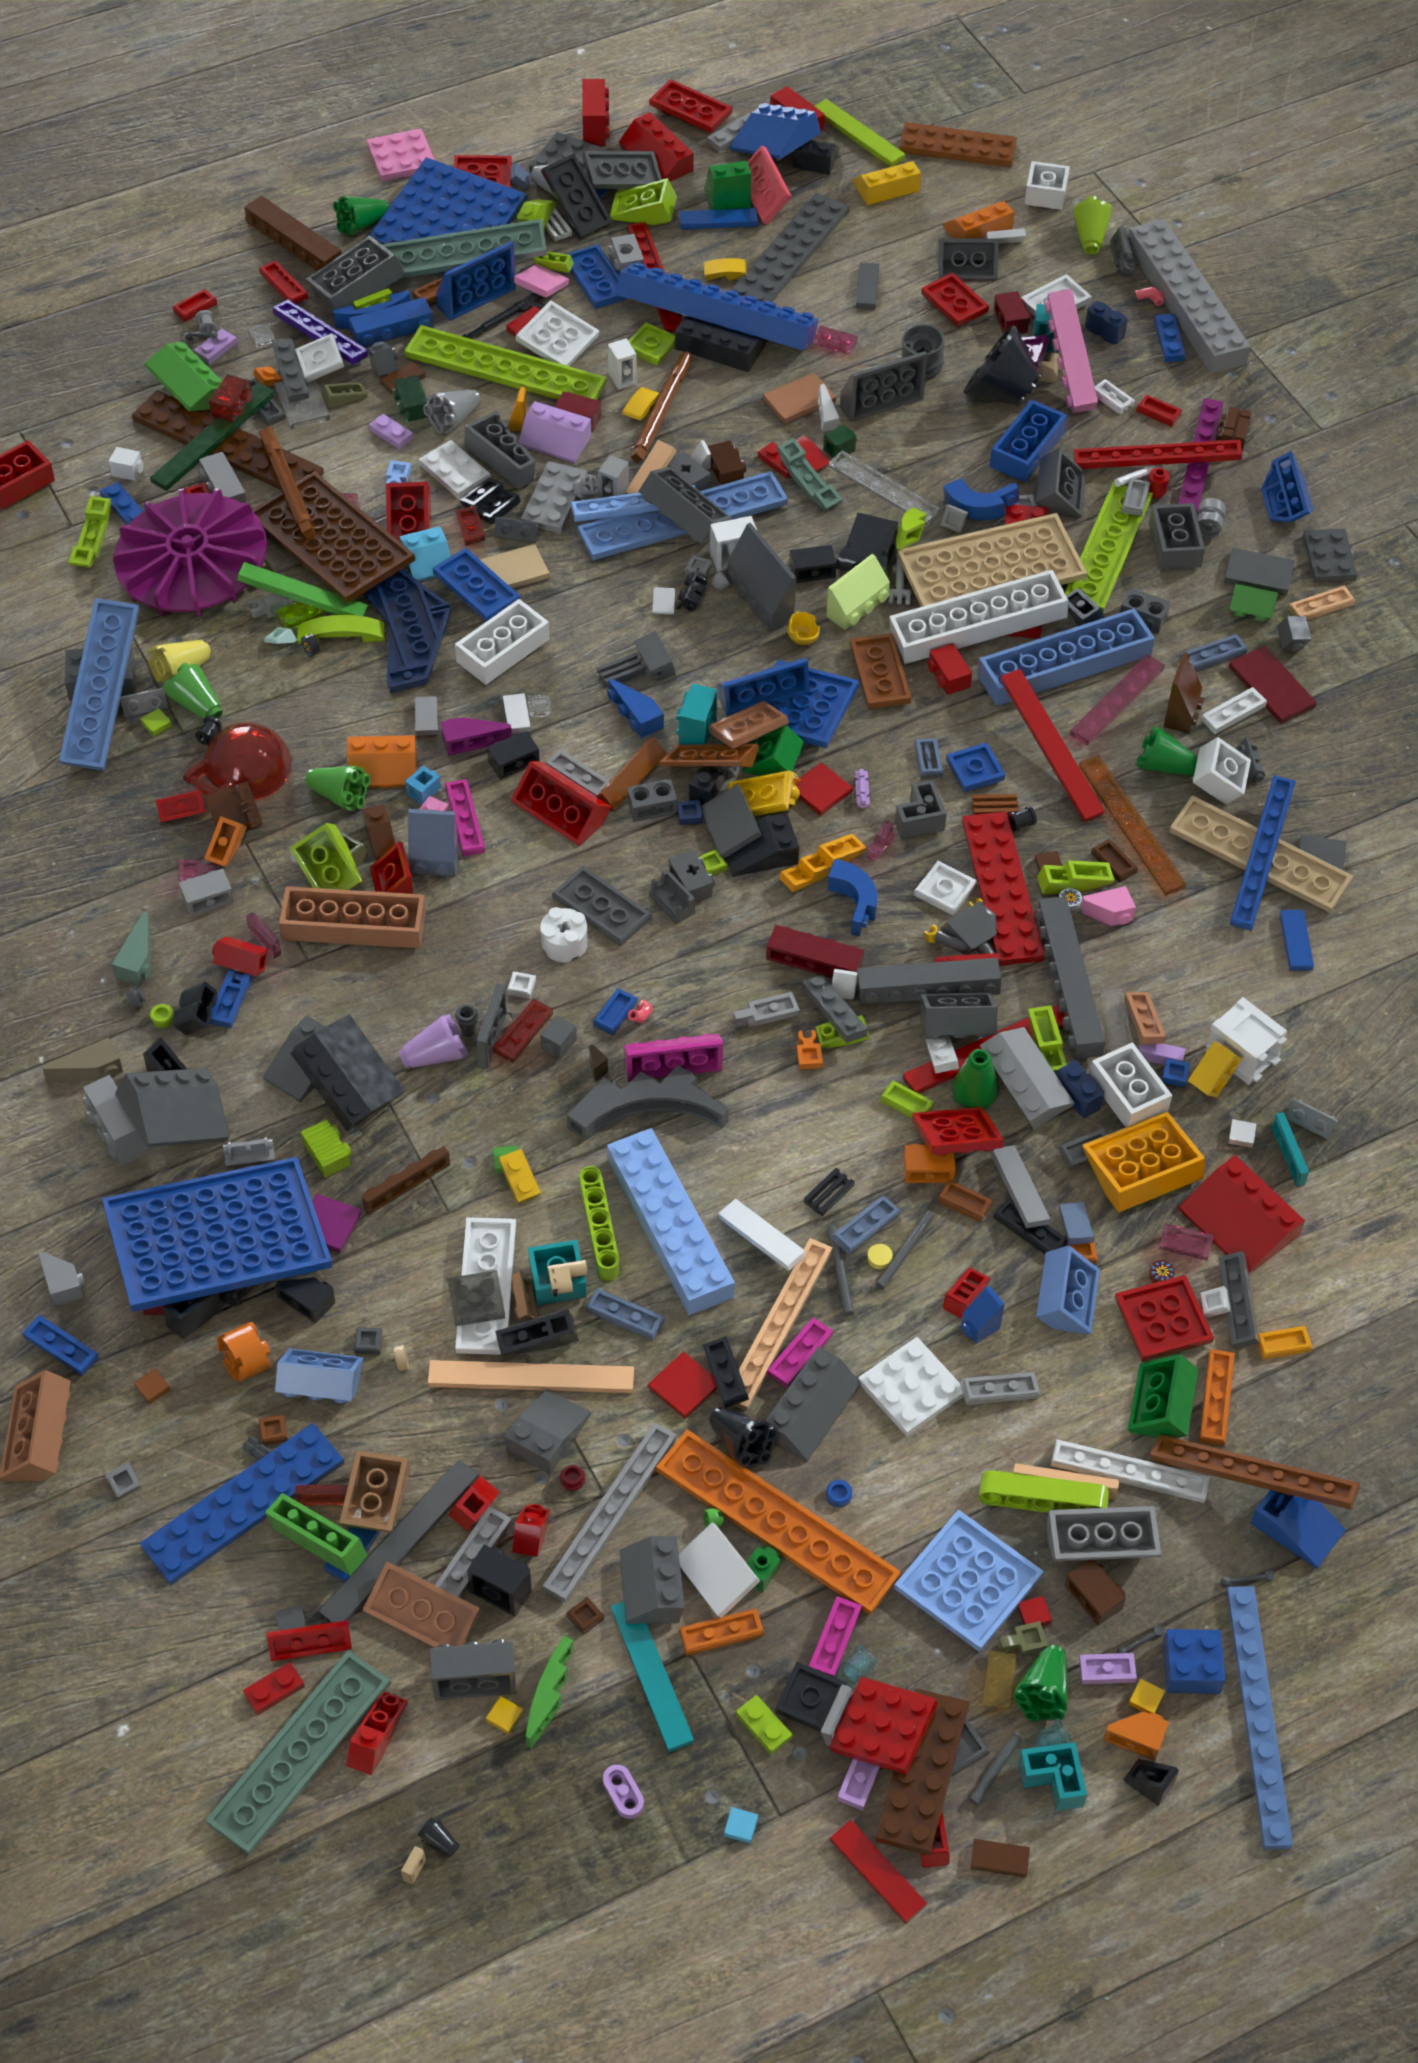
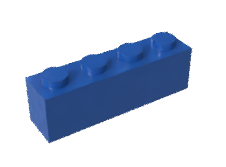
M424 297L349 318L350 334L353 340L362 347L416 333L420 325L434 328L433 314Z

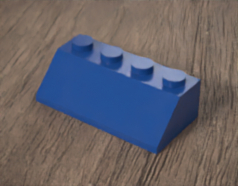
M807 658L794 660L718 683V699L726 716L733 715L762 701L771 704L810 692Z

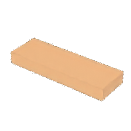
M658 440L627 488L626 493H639V489L651 471L667 467L677 451L675 447Z
M1344 585L1290 603L1288 610L1293 616H1306L1307 620H1311L1353 606L1355 599Z

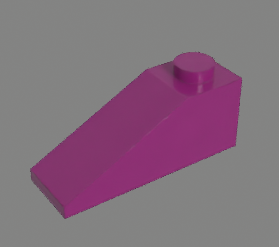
M464 717L440 722L441 737L448 756L486 748L496 742L512 737L511 724Z

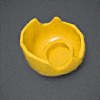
M796 612L791 615L787 632L790 639L796 644L810 645L818 639L820 633V626L817 627L814 615L807 612Z

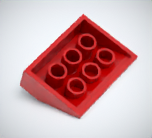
M1236 1155L1220 1165L1178 1208L1225 1255L1243 1251L1246 1255L1248 1274L1252 1273L1298 1238L1305 1222L1293 1208Z

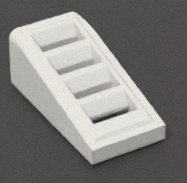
M821 384L817 397L821 430L826 432L837 427L839 416L826 386Z

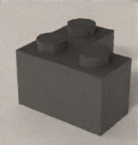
M934 780L913 783L911 785L910 803L896 805L895 824L900 838L906 839L945 830L946 811Z

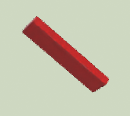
M852 1820L848 1821L830 1837V1842L905 1924L927 1906V1902Z

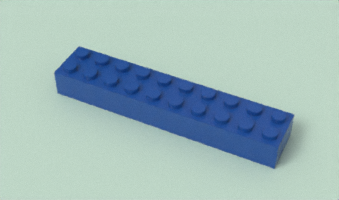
M638 262L620 271L616 295L800 350L806 349L814 342L819 321L811 313H797L791 307H777L774 302H760L754 296H740L736 291L720 290L719 286L712 284L706 286L701 284L699 280L683 279L682 275L675 273L669 275L664 273L662 269L646 268L645 264Z

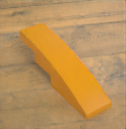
M849 834L819 845L816 853L800 858L798 865L781 871L779 879L792 892H795L828 876L834 859L849 863L865 852L867 847L853 834Z

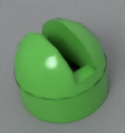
M711 1508L704 1509L703 1511L705 1528L711 1523L716 1524L718 1528L723 1525L724 1518L720 1510Z

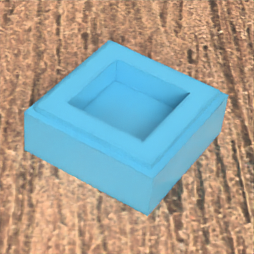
M731 1807L724 1837L751 1844L758 1821V1814Z

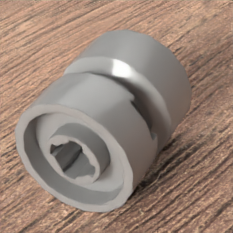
M1207 498L1202 500L1199 505L1197 519L1201 535L1204 538H1215L1222 532L1226 506L1219 499Z

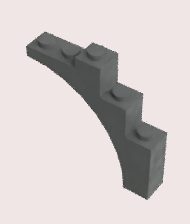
M677 1065L661 1083H658L653 1076H648L641 1071L623 1090L616 1082H610L604 1077L567 1114V1128L587 1141L598 1130L618 1119L649 1111L686 1113L705 1119L723 1128L728 1123L729 1109L721 1101H716L708 1096L703 1089L696 1088L697 1077L690 1070L683 1069Z

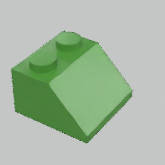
M1235 584L1230 610H1233V615L1246 617V614L1255 615L1254 619L1267 622L1268 618L1272 619L1278 592Z

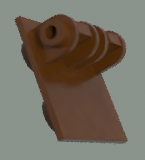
M248 781L205 796L215 827L220 816L246 826L247 829L263 824Z

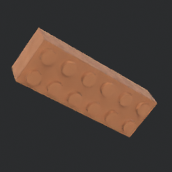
M286 886L279 921L281 938L287 941L421 949L426 916L425 895Z

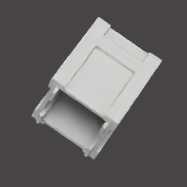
M1242 997L1236 1005L1212 1024L1210 1039L1205 1051L1207 1052L1212 1043L1216 1041L1241 1056L1243 1060L1234 1074L1249 1085L1253 1081H1259L1263 1077L1261 1073L1271 1064L1275 1066L1281 1061L1279 1058L1282 1044L1287 1041L1285 1038L1287 1030Z

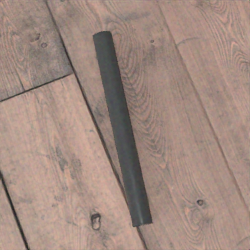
M926 1211L877 1281L876 1286L879 1289H885L933 1220V1213Z
M831 1225L827 1230L830 1246L832 1247V1256L845 1316H851L854 1314L842 1250L831 1239L832 1235L838 1230L837 1226Z

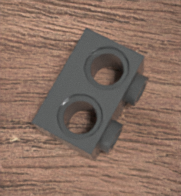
M1130 588L1121 605L1120 613L1135 608L1148 629L1159 633L1168 617L1171 602Z
M671 779L627 787V803L633 822L677 814V797Z

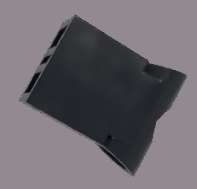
M857 513L847 546L841 550L837 558L836 569L849 572L873 554L887 576V567L896 545L898 522Z

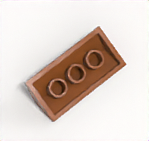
M677 744L659 763L660 766L671 768L752 767L759 747L758 744H742L732 749L726 744Z

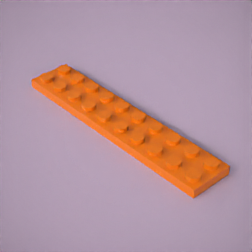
M688 1429L656 1466V1472L708 1507L720 1510L723 1517L766 1546L774 1549L779 1555L846 1600L862 1605L861 1610L870 1616L901 1576L900 1570L748 1469L741 1467L733 1459Z

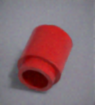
M1154 468L1149 472L1148 482H1150L1148 492L1153 493V499H1161L1167 493L1170 474L1163 468Z

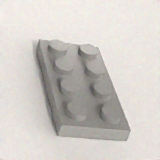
M548 461L521 520L537 522L539 529L561 534L572 511L571 502L576 501L578 498L574 493L573 484L587 475V470Z

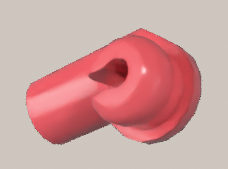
M1155 287L1136 291L1138 300L1149 298L1156 306H1161L1164 303V294Z
M646 1000L640 1001L641 1005L637 1004V1010L632 1009L628 1012L629 1020L642 1024L652 1014L653 1007Z

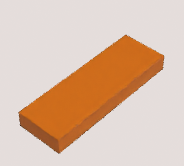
M757 1608L679 1627L686 1656L764 1636Z

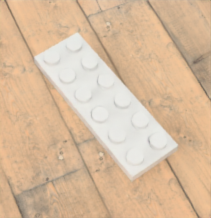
M466 1217L456 1353L501 1355L495 1331L509 1327L516 1219Z

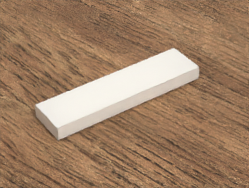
M737 1199L733 1200L718 1213L720 1220L789 1271L806 1257L804 1249Z

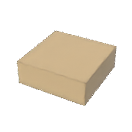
M416 1846L413 1848L401 1870L403 1881L410 1884L415 1882L426 1862L423 1849Z

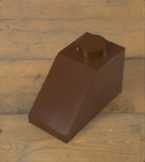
M385 804L362 809L364 827L375 860H378L395 845Z

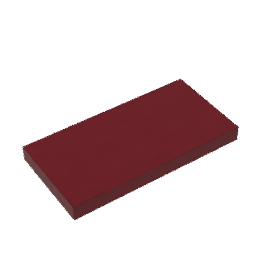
M1265 645L1229 662V668L1248 689L1253 687L1267 700L1265 708L1280 724L1316 707L1317 702Z

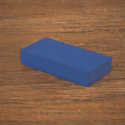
M617 988L594 1019L593 1026L614 1036L628 1017V1012L634 1009L638 1003V998Z

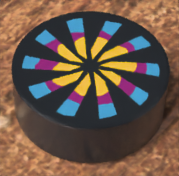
M312 634L302 636L301 642L306 654L310 657L318 654L320 649L316 638Z

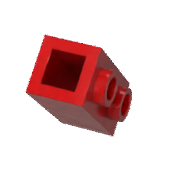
M225 936L213 945V964L257 976L265 971L269 949Z

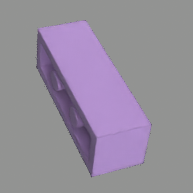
M1140 1044L1139 1048L1146 1061L1165 1065L1167 1058L1183 1061L1185 1048L1167 1044Z

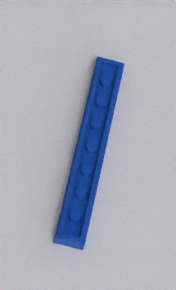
M1273 776L1230 920L1231 926L1250 931L1253 929L1294 790L1295 780Z

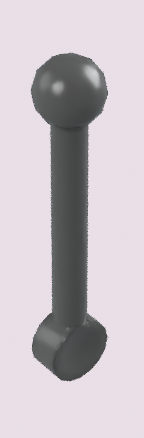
M187 330L184 336L187 339L192 336L216 339L218 334L216 331L196 333Z
M1266 1570L1264 1574L1237 1578L1225 1576L1221 1579V1585L1228 1587L1233 1583L1262 1579L1271 1582L1275 1577V1573L1272 1570Z
M1160 1625L1155 1626L1153 1632L1126 1647H1119L1116 1653H1127L1155 1636H1163L1164 1628Z

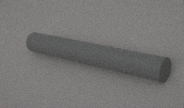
M1011 1734L970 1796L969 1801L972 1804L978 1806L1020 1743L1021 1738L1017 1734Z

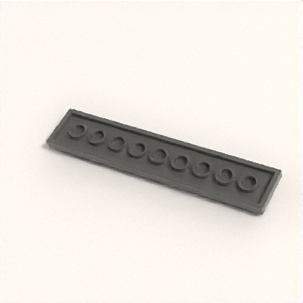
M815 193L732 290L738 292L740 296H754L760 302H773L848 214L849 206Z

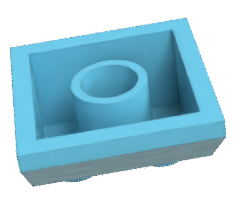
M441 526L400 536V542L415 554L416 560L407 565L410 575L419 582L437 578L433 574V567L451 557Z

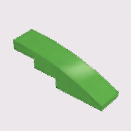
M565 1635L548 1661L532 1702L526 1731V1746L532 1749L562 1706L561 1694L558 1692L568 1679L567 1667L564 1665L574 1652L573 1640Z

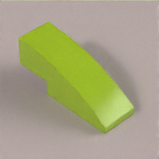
M912 507L904 514L896 536L897 549L902 550L919 541L925 525L926 513Z
M1068 860L1065 866L1043 865L1037 875L1042 894H1060L1066 888H1073L1082 892L1113 884L1115 881L1110 864L1105 862Z
M1050 1005L1029 1008L1028 1018L1032 1040L1057 1076V1071L1067 1065L1062 1051L1063 1042L1052 1007Z

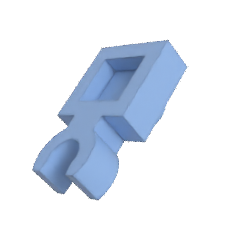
M391 460L386 473V483L407 482L412 469L411 463Z

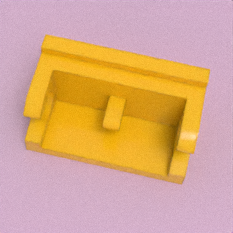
M1214 1041L1188 1081L1206 1095L1217 1098L1243 1058L1225 1045Z

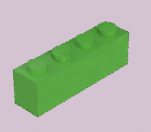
M283 1493L265 1512L276 1532L350 1576L368 1556L360 1538Z

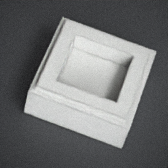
M513 971L507 995L530 999L535 986L536 976Z
M1232 1119L1228 1144L1252 1148L1256 1124Z
M1224 1286L1201 1292L1203 1314L1206 1318L1230 1312L1228 1293Z

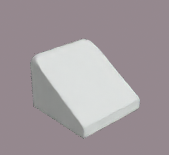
M702 440L691 454V457L708 470L711 467V453L705 441Z
M655 587L653 591L652 614L674 615L675 589Z
M834 969L833 988L842 998L854 999L857 973Z

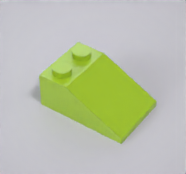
M668 178L616 192L610 218L611 220L633 223L646 222L648 225L668 223L672 221L677 195Z
M325 823L289 847L313 888L351 890L363 882L348 845L335 824Z

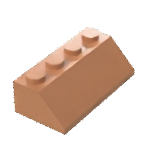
M44 1370L15 1386L0 1471L1 1480L41 1482L56 1474L59 1467V1451L63 1443L62 1432L66 1422V1407L70 1398V1380Z

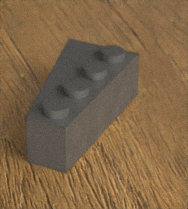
M497 411L465 426L464 446L519 489L534 481L535 460L526 448L518 443L516 435L511 434L508 430V425L505 421H501L500 414Z

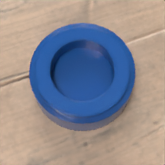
M843 1480L832 1481L826 1489L828 1503L838 1508L847 1506L852 1499L850 1484Z

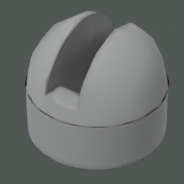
M721 571L712 577V584L718 590L725 589L730 585Z

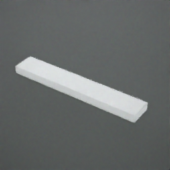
M1058 1439L1056 1440L1051 1462L1053 1467L1086 1475L1117 1479L1119 1483L1205 1503L1210 1476Z

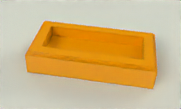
M1306 1326L1258 1333L1259 1343L1257 1344L1263 1360L1311 1352L1313 1348Z

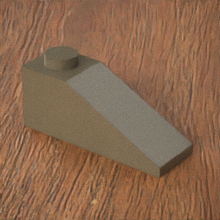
M109 1037L41 1065L46 1082L97 1081L108 1075L111 1078L123 1072L120 1058Z

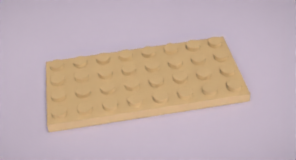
M1057 513L897 550V557L921 607L1052 569L1060 585L1087 579V571Z

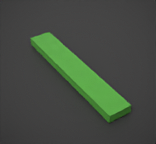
M246 562L243 563L237 578L240 582L335 615L364 616L367 604L355 600L346 603L335 593Z

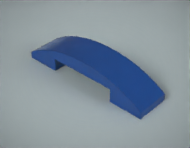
M407 290L390 295V301L354 310L352 305L333 310L334 325L339 329H350V317L411 301L410 292Z

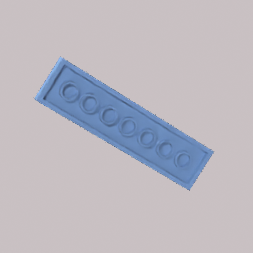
M98 598L94 600L61 749L60 764L105 771L140 609L137 604Z

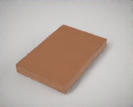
M814 372L764 393L763 400L781 421L786 424L819 410L817 396L820 385L824 384V382ZM826 386L832 402L835 403L836 396Z
M762 701L719 720L708 727L712 735L734 749L789 724V721L785 714L767 702Z

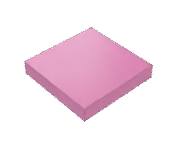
M536 264L516 275L514 283L546 298L566 287L569 279Z

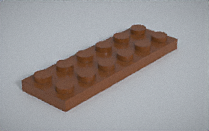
M905 122L899 150L908 154L1012 167L1017 137Z

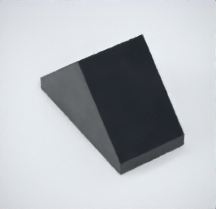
M161 1037L143 1053L147 1072L187 1069Z
M1137 1759L1123 1780L1130 1787L1159 1806L1174 1786L1179 1770L1174 1766Z

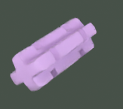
M859 769V771L855 772L856 804L861 809H865V807L870 805L868 772L864 771V769Z

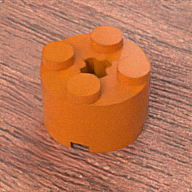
M252 1321L226 1332L216 1339L218 1351H224L225 1359L222 1360L231 1377L235 1381L239 1380V1383L271 1367L267 1355L270 1354L269 1346L265 1340L260 1341L257 1336L258 1331Z

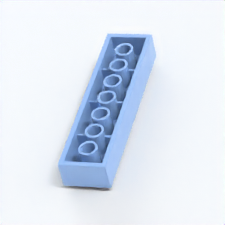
M650 1128L608 1144L607 1161L687 1314L692 1315L734 1298L735 1282L653 1129Z

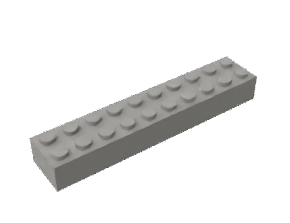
M1162 219L1130 227L1128 237L1133 257L1153 287L1164 294V304L1171 314H1175L1178 325L1209 372L1212 374L1247 365L1251 346L1167 221Z

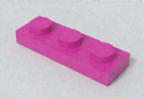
M813 1317L767 1370V1375L788 1389L818 1346L823 1348L833 1336V1330Z
M838 1596L836 1597L809 1667L830 1676H836L862 1605Z

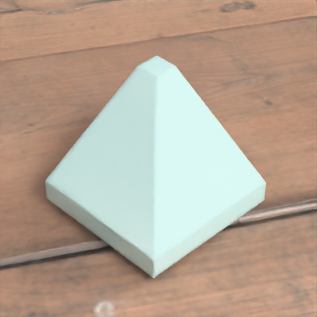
M277 627L263 639L266 643L274 644L294 643L297 641L291 629Z

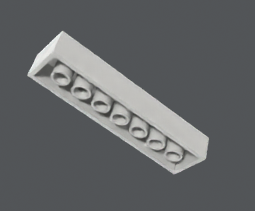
M1052 569L889 616L890 633L893 634L903 663L907 664L928 658L930 650L954 643L956 648L959 649L1067 618L1068 599Z

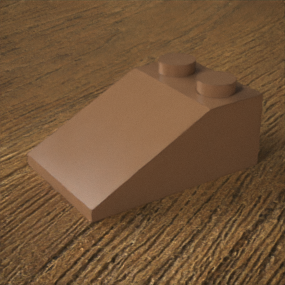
M357 1450L339 1524L392 1533L406 1494L411 1472L408 1458Z

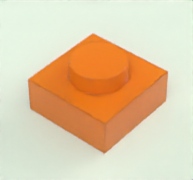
M266 366L254 369L253 375L259 383L265 386H280L282 378L273 367Z

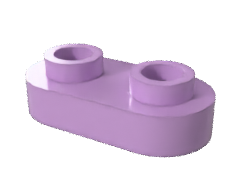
M622 1765L608 1767L603 1774V1785L617 1812L626 1819L638 1817L643 1811L644 1799L630 1772ZM614 1779H620L622 1783L620 1785H614L612 1781ZM632 1802L635 1806L632 1809H628L625 1807V1804Z

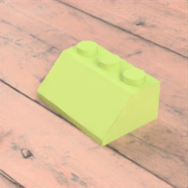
M871 554L828 587L826 617L844 630L857 624L860 618L871 613L878 604L885 602L889 597L890 581L875 555Z

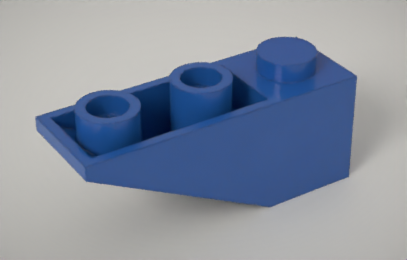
M613 679L608 680V698L611 702H615L621 716L626 717L632 731H636L640 738L664 728V713L652 698Z

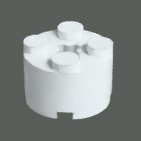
M554 907L550 909L540 926L542 949H544L550 959L557 962H570L572 958L581 957L588 945L587 923L584 914L567 908L560 909Z

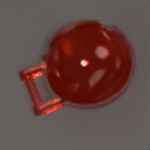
M239 722L222 729L212 738L206 748L203 760L184 774L183 780L188 784H193L205 795L248 781L254 800L271 795L286 783L291 774L292 757L285 741L271 728L255 722ZM205 774L209 781L219 789L214 791L200 777Z

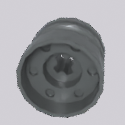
M917 324L909 327L903 334L902 358L926 351L928 355L925 379L932 378L941 372L944 365V335L933 325Z

